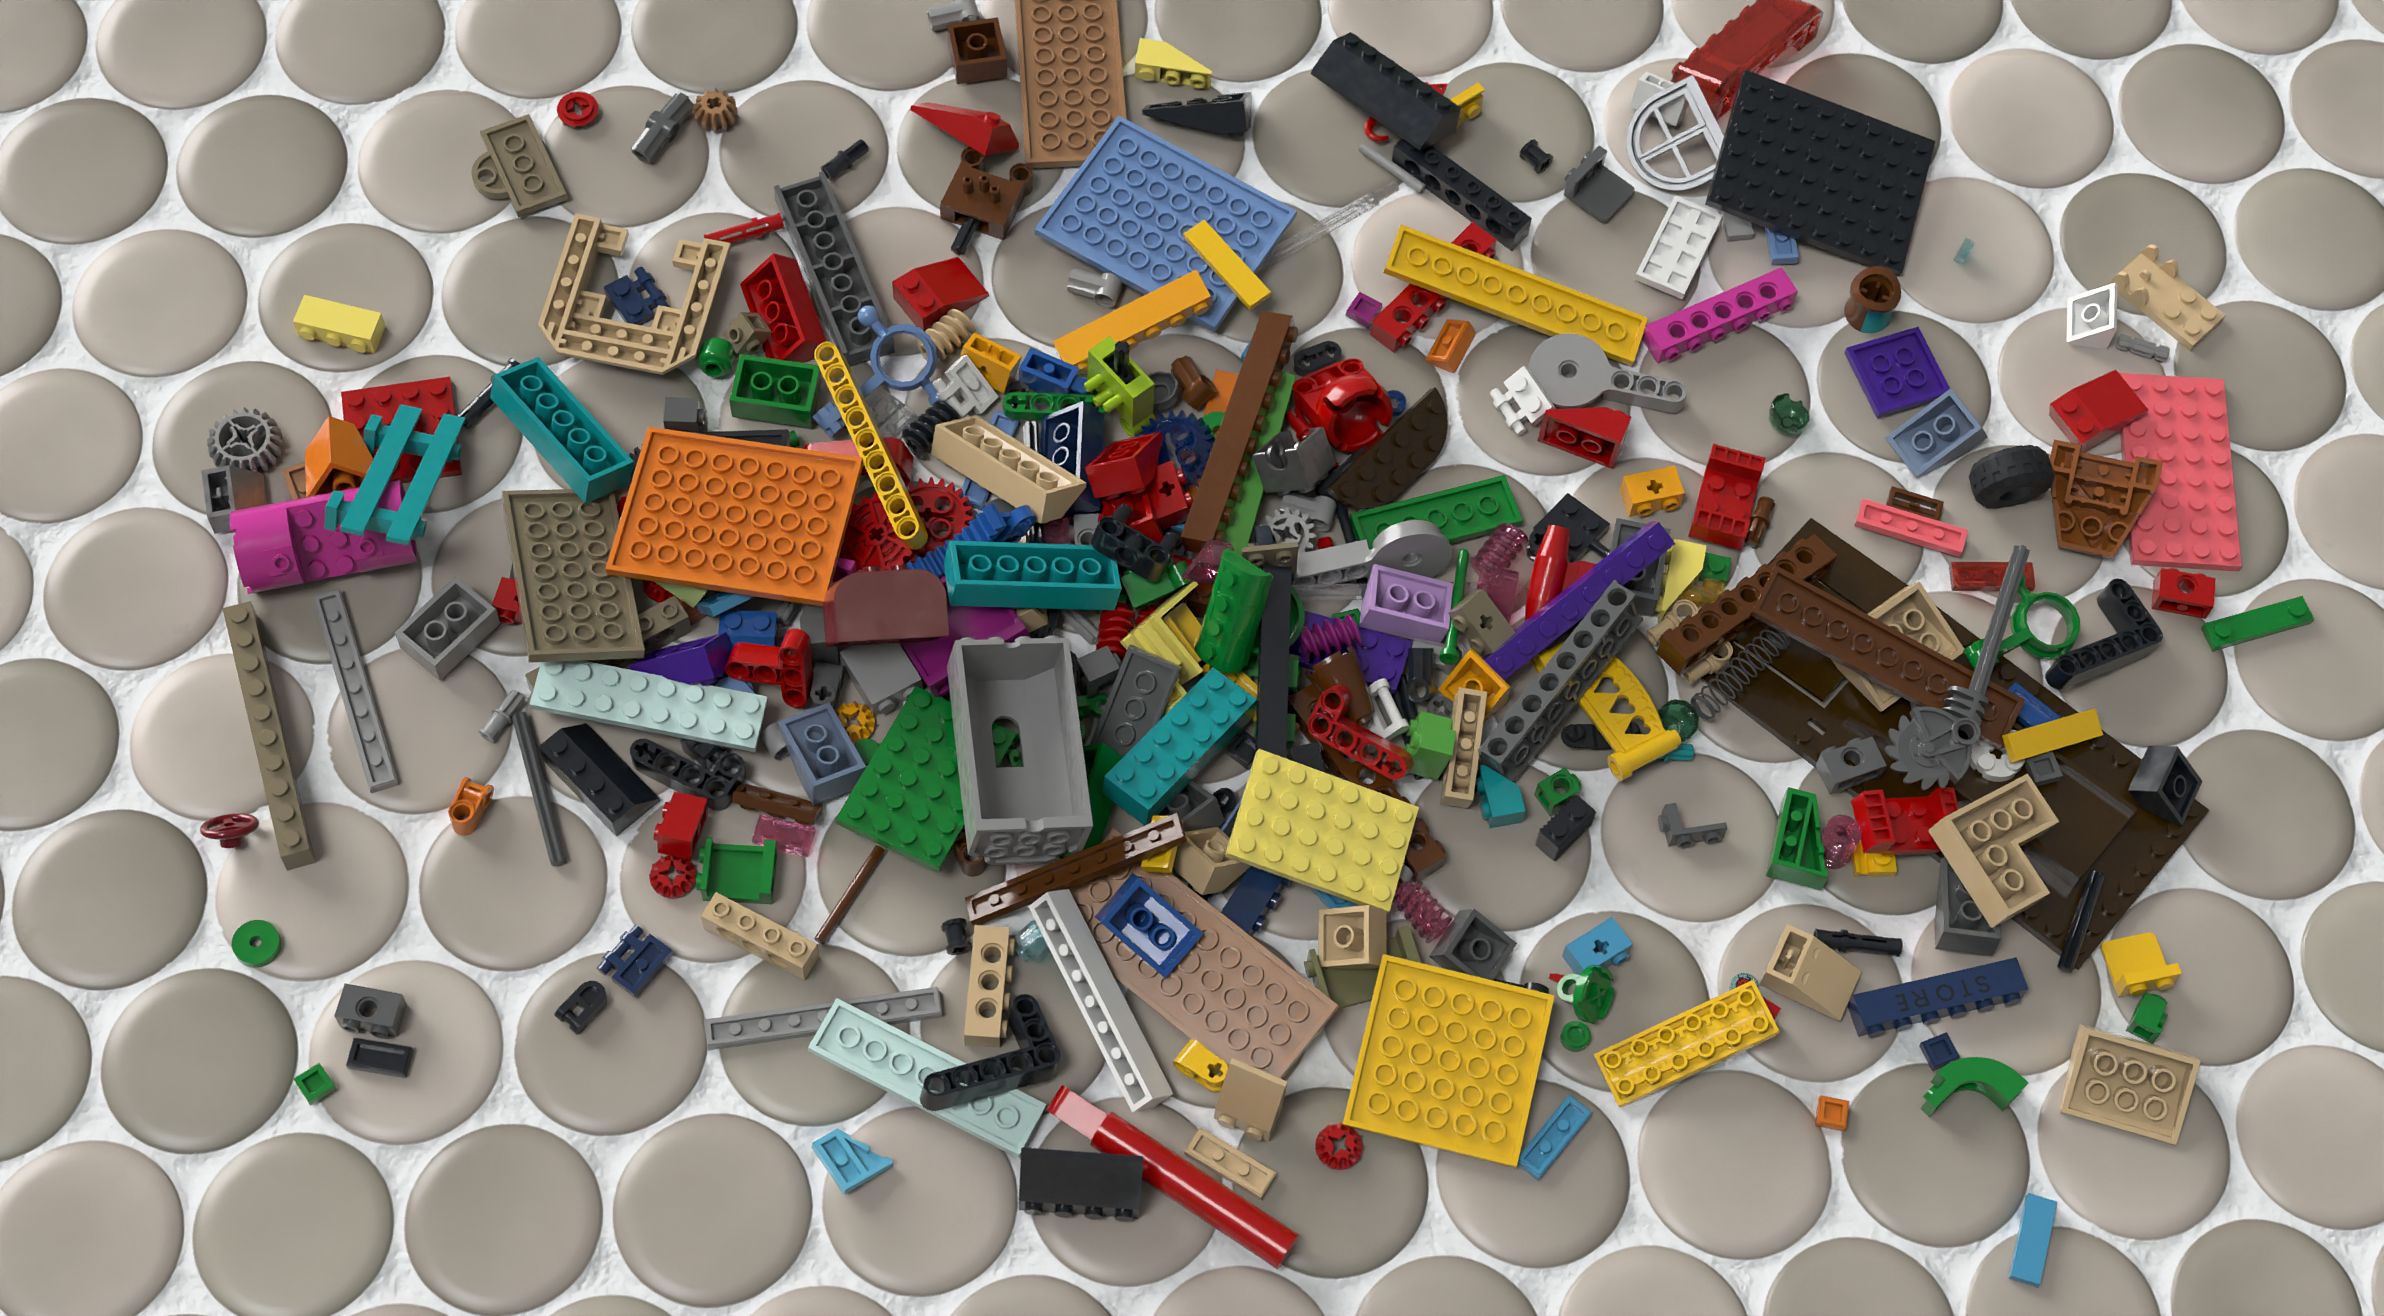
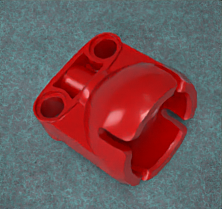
M1350 358L1310 373L1292 384L1295 409H1300L1301 413L1315 428L1323 427L1329 444L1340 450L1354 452L1364 446H1370L1383 434L1382 430L1376 425L1377 420L1385 427H1388L1392 420L1393 406L1388 392L1364 368L1363 362L1359 359Z

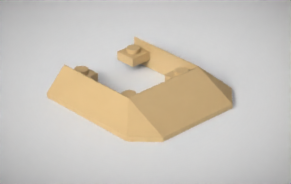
M575 213L538 323L539 328L557 355L664 375L696 358L728 256L730 243L704 238L703 243L679 239L672 260L673 267L694 270L682 310L658 305L652 327L602 318L607 304L606 295L586 290L599 252L622 257L629 236L628 229L602 224L601 218Z

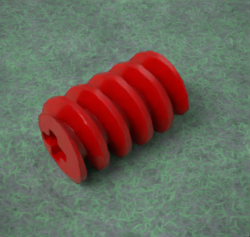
M1117 601L1115 610H1101V623L1098 629L1096 650L1108 646L1111 653H1116L1120 661L1123 662L1127 650L1120 641L1134 629V624L1131 621L1135 620V613L1128 610L1129 607L1125 603Z

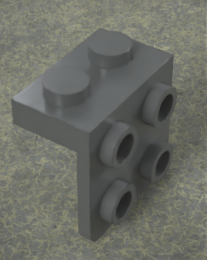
M1599 145L1593 152L1589 151L1585 154L1577 168L1573 167L1565 177L1567 182L1564 196L1599 221L1607 222L1634 194L1635 189L1631 184L1604 166L1607 150Z

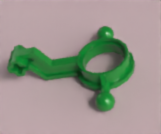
M2023 573L2017 591L2022 601L2015 607L2011 616V631L2013 635L2002 640L1994 666L2000 662L1998 660L1999 657L2018 647H2021L2026 653L2038 659L2046 660L2056 659L2062 654L2070 652L2080 631V617L2076 608L2067 598L2057 593H2030L2025 586L2026 576ZM2036 604L2049 605L2063 616L2067 625V636L2064 643L2049 645L2038 640L2032 634L2027 624V612L2030 606ZM1984 639L1974 642L1963 650L1974 670Z

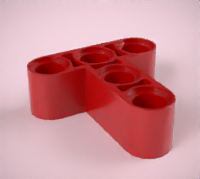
M792 628L786 632L781 647L737 643L732 648L725 671L729 677L736 680L781 685L783 701L790 707H803L808 700L813 683L810 637L805 631Z

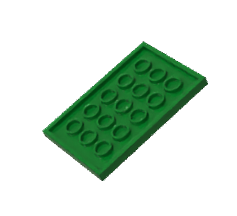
M915 686L837 815L835 824L939 873L965 828L951 702L940 697L935 698L932 693ZM993 723L992 737L996 768H999L1016 739V733Z

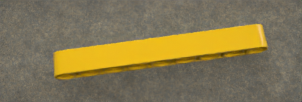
M821 343L815 350V360L860 457H863L864 466L894 531L908 548L919 549L927 542V531L845 356L834 343ZM884 463L883 467L877 470V468ZM895 485L891 491L887 492L891 486ZM905 507L901 513L897 514L901 508ZM915 529V532L908 536L909 532Z

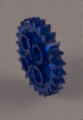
M1170 410L1168 418H1165L1162 413H1159V421L1157 422L1150 418L1151 426L1149 428L1144 425L1141 426L1144 431L1143 435L1160 431L1163 434L1157 466L1172 460L1177 468L1172 458L1173 452L1166 438V434L1170 433L1171 442L1176 448L1175 455L1187 479V483L1183 484L1185 491H1189L1188 486L1191 484L1198 488L1197 480L1202 478L1216 439L1211 434L1212 430L1208 425L1205 426L1203 419H1197L1194 413H1190L1187 417L1183 410L1179 412L1178 417ZM1188 433L1184 439L1178 440L1180 435ZM1195 456L1191 463H1185L1189 457Z

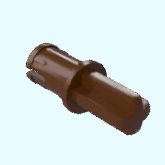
M1765 496L1759 498L1756 510L1749 518L1750 526L1745 538L1746 544L1757 547L1761 542L1765 529H1768L1771 524L1769 519L1776 505L1773 499Z

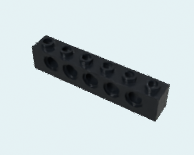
M1403 138L1394 145L1392 162L1426 185L1425 189L1469 221L1477 224L1510 251H1513L1528 236L1532 220L1530 216L1431 145L1420 151Z

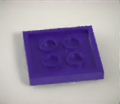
M1919 327L1847 347L1844 352L1876 418L1933 402L1950 389Z

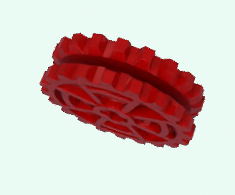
M874 493L871 499L867 496L862 497L859 505L853 503L839 557L855 561L856 570H863V567L880 566V571H884V569L891 568L890 566L906 565L909 561L912 563L916 562L920 553L926 552L927 547L924 545L919 549H910L895 533L878 494ZM905 507L901 508L897 514L901 513ZM915 529L910 531L908 536H911L915 532Z

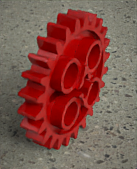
M930 477L928 484H924L921 478H919L918 486L916 487L911 482L908 483V492L914 505H922L921 509L917 511L921 515V520L926 524L925 529L928 534V540L925 544L927 547L926 552L920 553L919 557H925L927 552H935L937 546L943 547L946 540H953L954 534L962 533L961 529L963 527H969V521L974 520L971 516L974 512L972 506H969V498L963 497L962 489L955 491L956 488L953 482L946 487L943 478H941L938 484H935L933 477ZM942 505L950 506L947 510H938ZM941 530H948L944 536L936 535Z

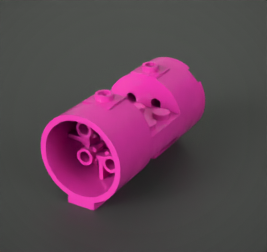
M401 480L388 483L377 508L398 512L406 495V490ZM360 487L340 491L345 492L344 501L353 502ZM332 493L230 512V530L236 533L233 535L235 559L243 586L248 587V594L346 574L414 563L418 561L416 540L411 539L409 545L386 541L387 534L366 530L363 536L340 531L341 524L338 525L336 531L324 529L325 508Z

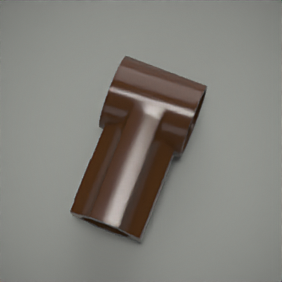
M1185 355L1184 357L1177 358L1171 364V372L1183 389L1181 393L1183 399L1192 408L1199 410L1217 391V388L1209 378L1200 372L1193 359Z

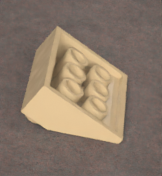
M1920 582L1903 588L1867 614L1951 660H1954L1963 653L1964 647ZM1832 660L1837 669L1880 712L1901 698V696Z
M2080 1024L2071 1053L2060 1112L2177 1145L2201 1060L2193 1055Z

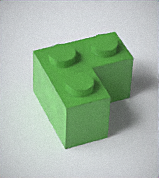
M1420 711L1415 720H1410V728L1406 734L1410 736V742L1406 744L1404 750L1411 754L1414 762L1413 768L1409 773L1438 780L1453 755L1456 731L1451 730V718Z

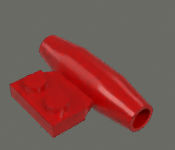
M1548 525L1533 565L1526 596L1525 621L1596 565L1581 560L1568 563L1570 530L1567 528Z

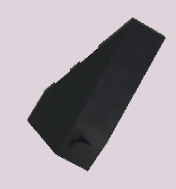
M1251 92L1217 95L1218 98H1214L1210 102H1207V99L1202 97L1194 98V100L1187 101V105H1182V101L1146 105L1142 109V114L1220 134L1229 133V137L1244 136V132H1247L1251 127L1252 95Z

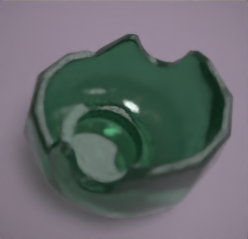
M1784 393L1777 395L1773 399L1769 409V421L1778 432L1796 435L1803 432L1810 421L1809 411L1803 406L1802 400L1792 401L1790 394Z
M1670 700L1657 711L1663 728L1670 731L1676 730L1681 738V743L1691 738L1698 730L1699 715L1695 707L1686 700Z

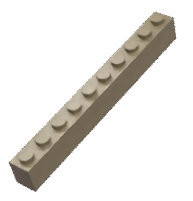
M251 601L222 608L280 857L287 871L316 863L257 614Z

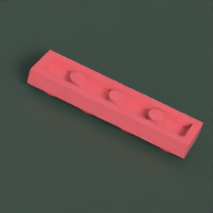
M1864 498L1860 503L1854 525L1959 558L1963 552L1968 533L1967 529Z

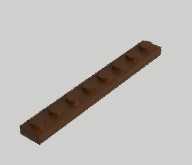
M1175 813L965 897L970 922L974 926L980 925L1028 906L1046 892L1073 888L1187 842L1181 818Z

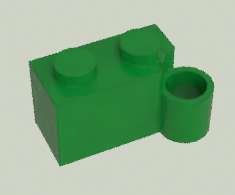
M1172 559L1159 581H1148L1128 569L1123 572L1125 576L1120 578L1134 611L1174 594L1194 581L1187 562L1182 561L1174 564Z

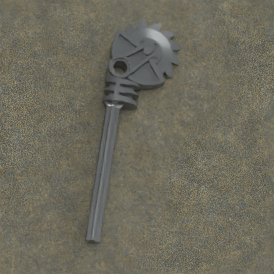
M2014 545L1969 689L1960 686L1948 687L1947 695L1950 698L1944 699L1946 707L1942 709L1927 706L1913 708L1910 711L1911 722L1903 715L1899 720V732L1895 729L1888 731L1889 738L1894 746H1886L1885 751L1891 758L1897 761L1892 763L1890 769L1898 773L1907 774L1903 779L1905 784L1921 781V789L1924 791L1937 781L1939 787L1944 789L1949 779L1956 784L1966 773L1971 761L1972 746L1981 735V718L1985 715L1984 708L1988 706L1989 699L1985 696L1987 686L2030 553L2026 546ZM1958 731H1964L1968 735L1969 740L1962 739L1958 735Z

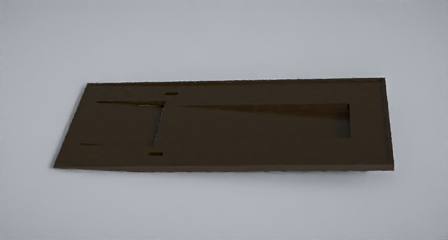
M1812 518L1803 525L1778 553L1780 554L1782 551L1787 553L1797 541L1802 538L1806 540L1815 534L1838 556L1831 571L1812 585L1866 614L1903 588L1909 586ZM1777 555L1767 565L1771 564ZM1938 608L1964 649L1980 640L1979 637ZM1759 620L1730 640L1729 643L1733 648L1731 659L1738 657L1740 651H1744L1733 643L1734 641L1745 648L1747 644L1752 643L1754 637H1759L1760 632L1765 630L1768 624ZM1769 627V630L1777 633L1785 641L1784 637L1777 630ZM1764 632L1762 634V637L1769 640V638L1766 635V632ZM1772 634V636H1773L1777 641H1779L1781 644H1783V642H1782L1777 636H1775L1774 634ZM1789 636L1790 646L1785 650L1777 647L1779 656L1770 655L1772 663L1768 665L1823 702L1845 676L1837 669L1829 657ZM1756 639L1754 644L1764 648L1760 642V639ZM1762 639L1768 650L1776 655L1777 652L1774 647ZM1749 646L1747 650L1756 655L1753 646ZM1755 646L1760 656L1769 662L1770 659L1765 652ZM1742 653L1740 658L1748 661L1746 654ZM1964 653L1953 660L1969 670L1975 671ZM1748 654L1752 662L1762 669L1761 663ZM1714 655L1717 658H1723L1720 655ZM2004 656L1998 658L2000 662L1993 667L1990 681L2007 690L2015 682L2058 714L2060 718L2079 713ZM1734 660L1732 665L1742 669L1738 660ZM1741 661L1744 668L1750 674L1755 675L1753 669L1745 662ZM1765 666L1764 671L1756 669V678L1748 675L1750 679L1749 685L1740 682L1743 686V691L1734 690L1735 699L1726 696L1730 703L1816 769V763L1823 750L1832 746L1837 748L1846 746L1849 741L1861 737L1866 739L1873 737L1887 766L1881 777L1845 789L1854 798L1863 791L1883 789L1885 798L1928 797L1939 787L1937 781H1935L1929 789L1923 791L1921 789V781L1905 784L1903 779L1907 774L1898 773L1890 769L1892 763L1897 761L1891 758L1885 751L1886 746H1894L1889 738L1888 731L1895 729L1899 732V720L1903 715L1907 717L1909 722L1912 720L1910 701L1903 697L1880 712L1848 681L1829 704L1823 708L1767 666ZM1728 667V669L1725 672L1730 673L1731 675L1736 677L1733 674L1731 667ZM1734 668L1736 674L1743 681L1748 682L1744 674ZM1706 674L1700 679L1708 685L1709 680L1716 679V674ZM1720 674L1718 676V679L1728 684L1724 677V674ZM1726 675L1732 685L1737 689H1741L1732 677ZM1712 681L1711 686L1721 691L1717 682ZM1719 682L1723 690L1733 697L1730 689ZM2015 720L2011 729L2018 731L2026 727L2018 720ZM1811 721L1814 725H1816L1825 733L1821 735L1818 731H1816L1814 728L1808 725L1807 722ZM2103 730L2102 736L2052 750L2063 776L2061 781L2037 786L2059 822L2043 835L2020 847L2050 894L2034 906L2011 918L2061 956L2088 874L2091 870L2104 873L2105 879L2074 967L2077 970L2080 969L2209 812L2208 808L2194 799L2183 826H2177L2140 808L2128 789L2140 765L2141 758ZM1958 731V735L1962 739L1969 740L1968 735L1964 731ZM1994 749L1990 752V754H1994L1996 756V759H2000L2001 755H2003V753L1997 749ZM1844 760L1847 765L1855 766L1852 761ZM1969 764L1966 773L1956 784L1949 779L1945 787L1954 788L1958 806L1961 809L2024 776L2028 772L2025 765H2023L2022 769L2012 779L1994 782L1983 778V774L1978 772L1977 769L1974 771ZM1942 851L1928 854L1939 864L1941 858H1946Z

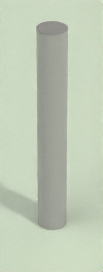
M1365 142L1360 146L1359 151L1417 192L1422 193L1426 185Z

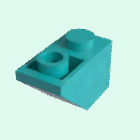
M1486 765L1479 766L1475 782L1476 794H1481V816L1483 819H1487L1489 828L1522 823L1526 810L1519 785Z

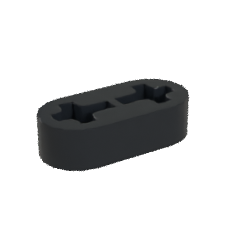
M1325 341L1300 350L1294 356V372L1304 377L1340 362L1341 347L1334 341ZM1328 351L1330 354H1334V357L1330 358L1329 355H1325V352ZM1301 360H1304L1306 363L1310 362V365L1306 367L1305 364H1300Z

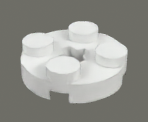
M1978 739L1972 746L1970 766L1974 771L1977 769L1978 772L1982 773L1983 778L1994 782L2008 781L2022 769L2025 759L2010 763L2005 745L2001 749H1997L2003 755H2001L2000 759H1996V756L1990 754V752L1997 748Z

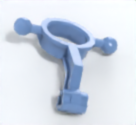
M870 305L862 307L858 312L859 322L863 326L871 327L878 335L873 342L870 353L871 367L875 375L860 387L864 398L882 383L888 388L899 391L915 390L921 386L929 395L928 400L933 407V404L940 400V398L937 396L938 391L930 380L935 372L938 361L936 346L930 335L921 328L909 324L893 325L886 329L879 321V312L875 307ZM903 333L913 335L923 343L927 350L928 359L925 370L921 375L912 381L905 382L894 380L888 376L880 362V352L884 343L892 336ZM831 402L812 416L829 437H832L845 425L838 407H835Z

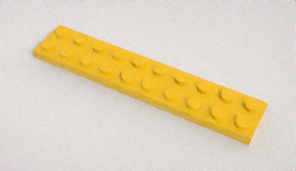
M1401 224L1383 271L1384 274L1549 336L1565 333L1585 336L1597 343L1607 358L1632 366L1648 320V317Z

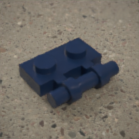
M638 267L634 271L638 278L636 281L631 282L629 277L625 275L604 286V292L624 322L643 325L654 319L652 309L658 307V305L670 306L666 302L667 297L663 291L658 290L654 284L655 279L651 273H647L643 267ZM644 290L650 295L645 300L640 295V292Z
M634 925L629 932L625 931L619 938L620 942L612 951L606 952L602 957L603 961L597 967V970L604 976L612 968L616 969L617 971L611 977L612 981L634 998L673 955V951L651 934L641 942L638 938L644 931L638 925ZM629 948L633 949L634 952L626 961H623L621 957Z

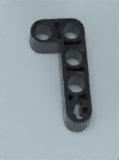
M638 739L630 747L632 763L638 772L679 793L707 798L708 808L715 811L726 809L732 802L733 792L746 780L744 761L741 756L735 753L724 755L713 771H710L649 739ZM669 765L675 767L671 771L662 770L664 767ZM730 768L739 769L736 773L732 774L726 772ZM691 778L700 779L695 784L687 783V781ZM718 790L724 792L721 796L717 797L711 795Z

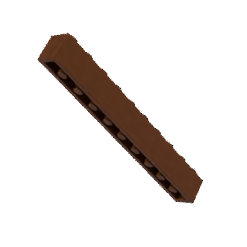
M1261 311L1180 536L1185 551L1202 552L1217 556L1219 548L1225 544L1227 525L1233 521L1234 506L1236 500L1239 501L1242 496L1244 477L1247 478L1250 473V460L1252 455L1258 451V438L1260 432H1264L1266 428L1267 412L1273 408L1276 387H1280L1282 383L1283 367L1290 360V347L1292 343L1296 342L1298 337V327H1295L1292 315Z

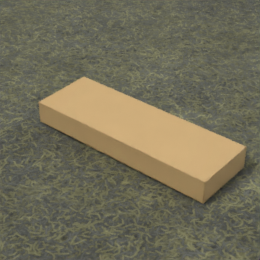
M1201 1127L1184 1152V1155L1259 1200L1263 1198L1276 1177V1172Z

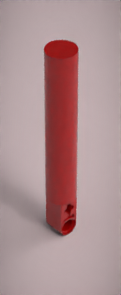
M1061 1085L1046 1108V1111L1091 1140L1090 1146L1100 1153L1143 1156L1142 1180L1277 1270L1284 1264L1300 1237L1298 1233L1114 1112L1106 1114L1063 1085Z

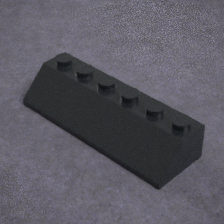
M1352 32L1333 40L1311 70V75L1420 151L1456 133L1461 110L1460 106Z

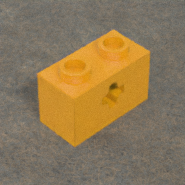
M975 332L963 346L960 357L968 355L990 386L1001 393H1005L1008 385L1014 381L1022 355Z
M1675 465L1625 475L1620 485V492L1629 517L1635 515L1647 516L1659 510L1672 511L1681 506L1685 494Z

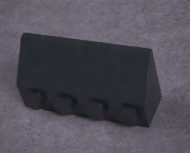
M587 723L561 728L539 745L543 761L616 837L660 802V798Z

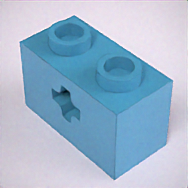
M1611 917L1566 945L1562 957L1572 971L1580 975L1587 966L1593 964L1605 968L1613 964L1615 966L1621 965L1630 957L1629 952L1633 943L1614 918Z

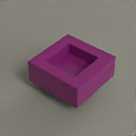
M1359 292L1346 310V317L1369 328L1372 320L1381 311L1382 303Z

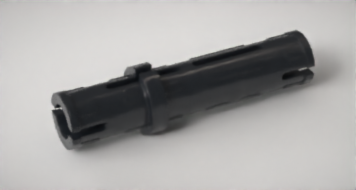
M1815 928L1813 936L1828 947L1838 949L1839 952L1843 953L1849 950L1900 957L1902 953L1903 943L1901 938L1855 934L1843 929L1838 932Z

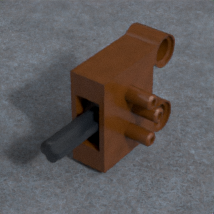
M967 147L962 151L961 163L940 203V219L961 226L951 245V251L955 255L960 256L966 253L976 231L1004 241L1025 196L1029 195L1033 189V172L1029 165L1025 163L1013 165L1009 171V180L984 172L983 154L971 147Z

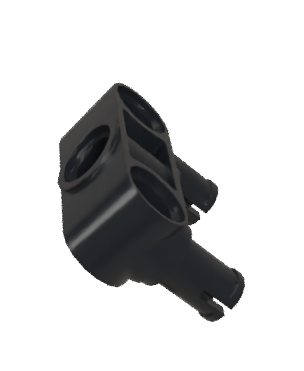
M1121 503L1111 516H1105L1099 520L1091 539V545L1101 554L1140 577L1152 582L1159 581L1165 569L1171 563L1172 553L1179 545L1180 537L1174 532H1167L1158 544L1140 531L1126 525L1133 511L1130 506Z

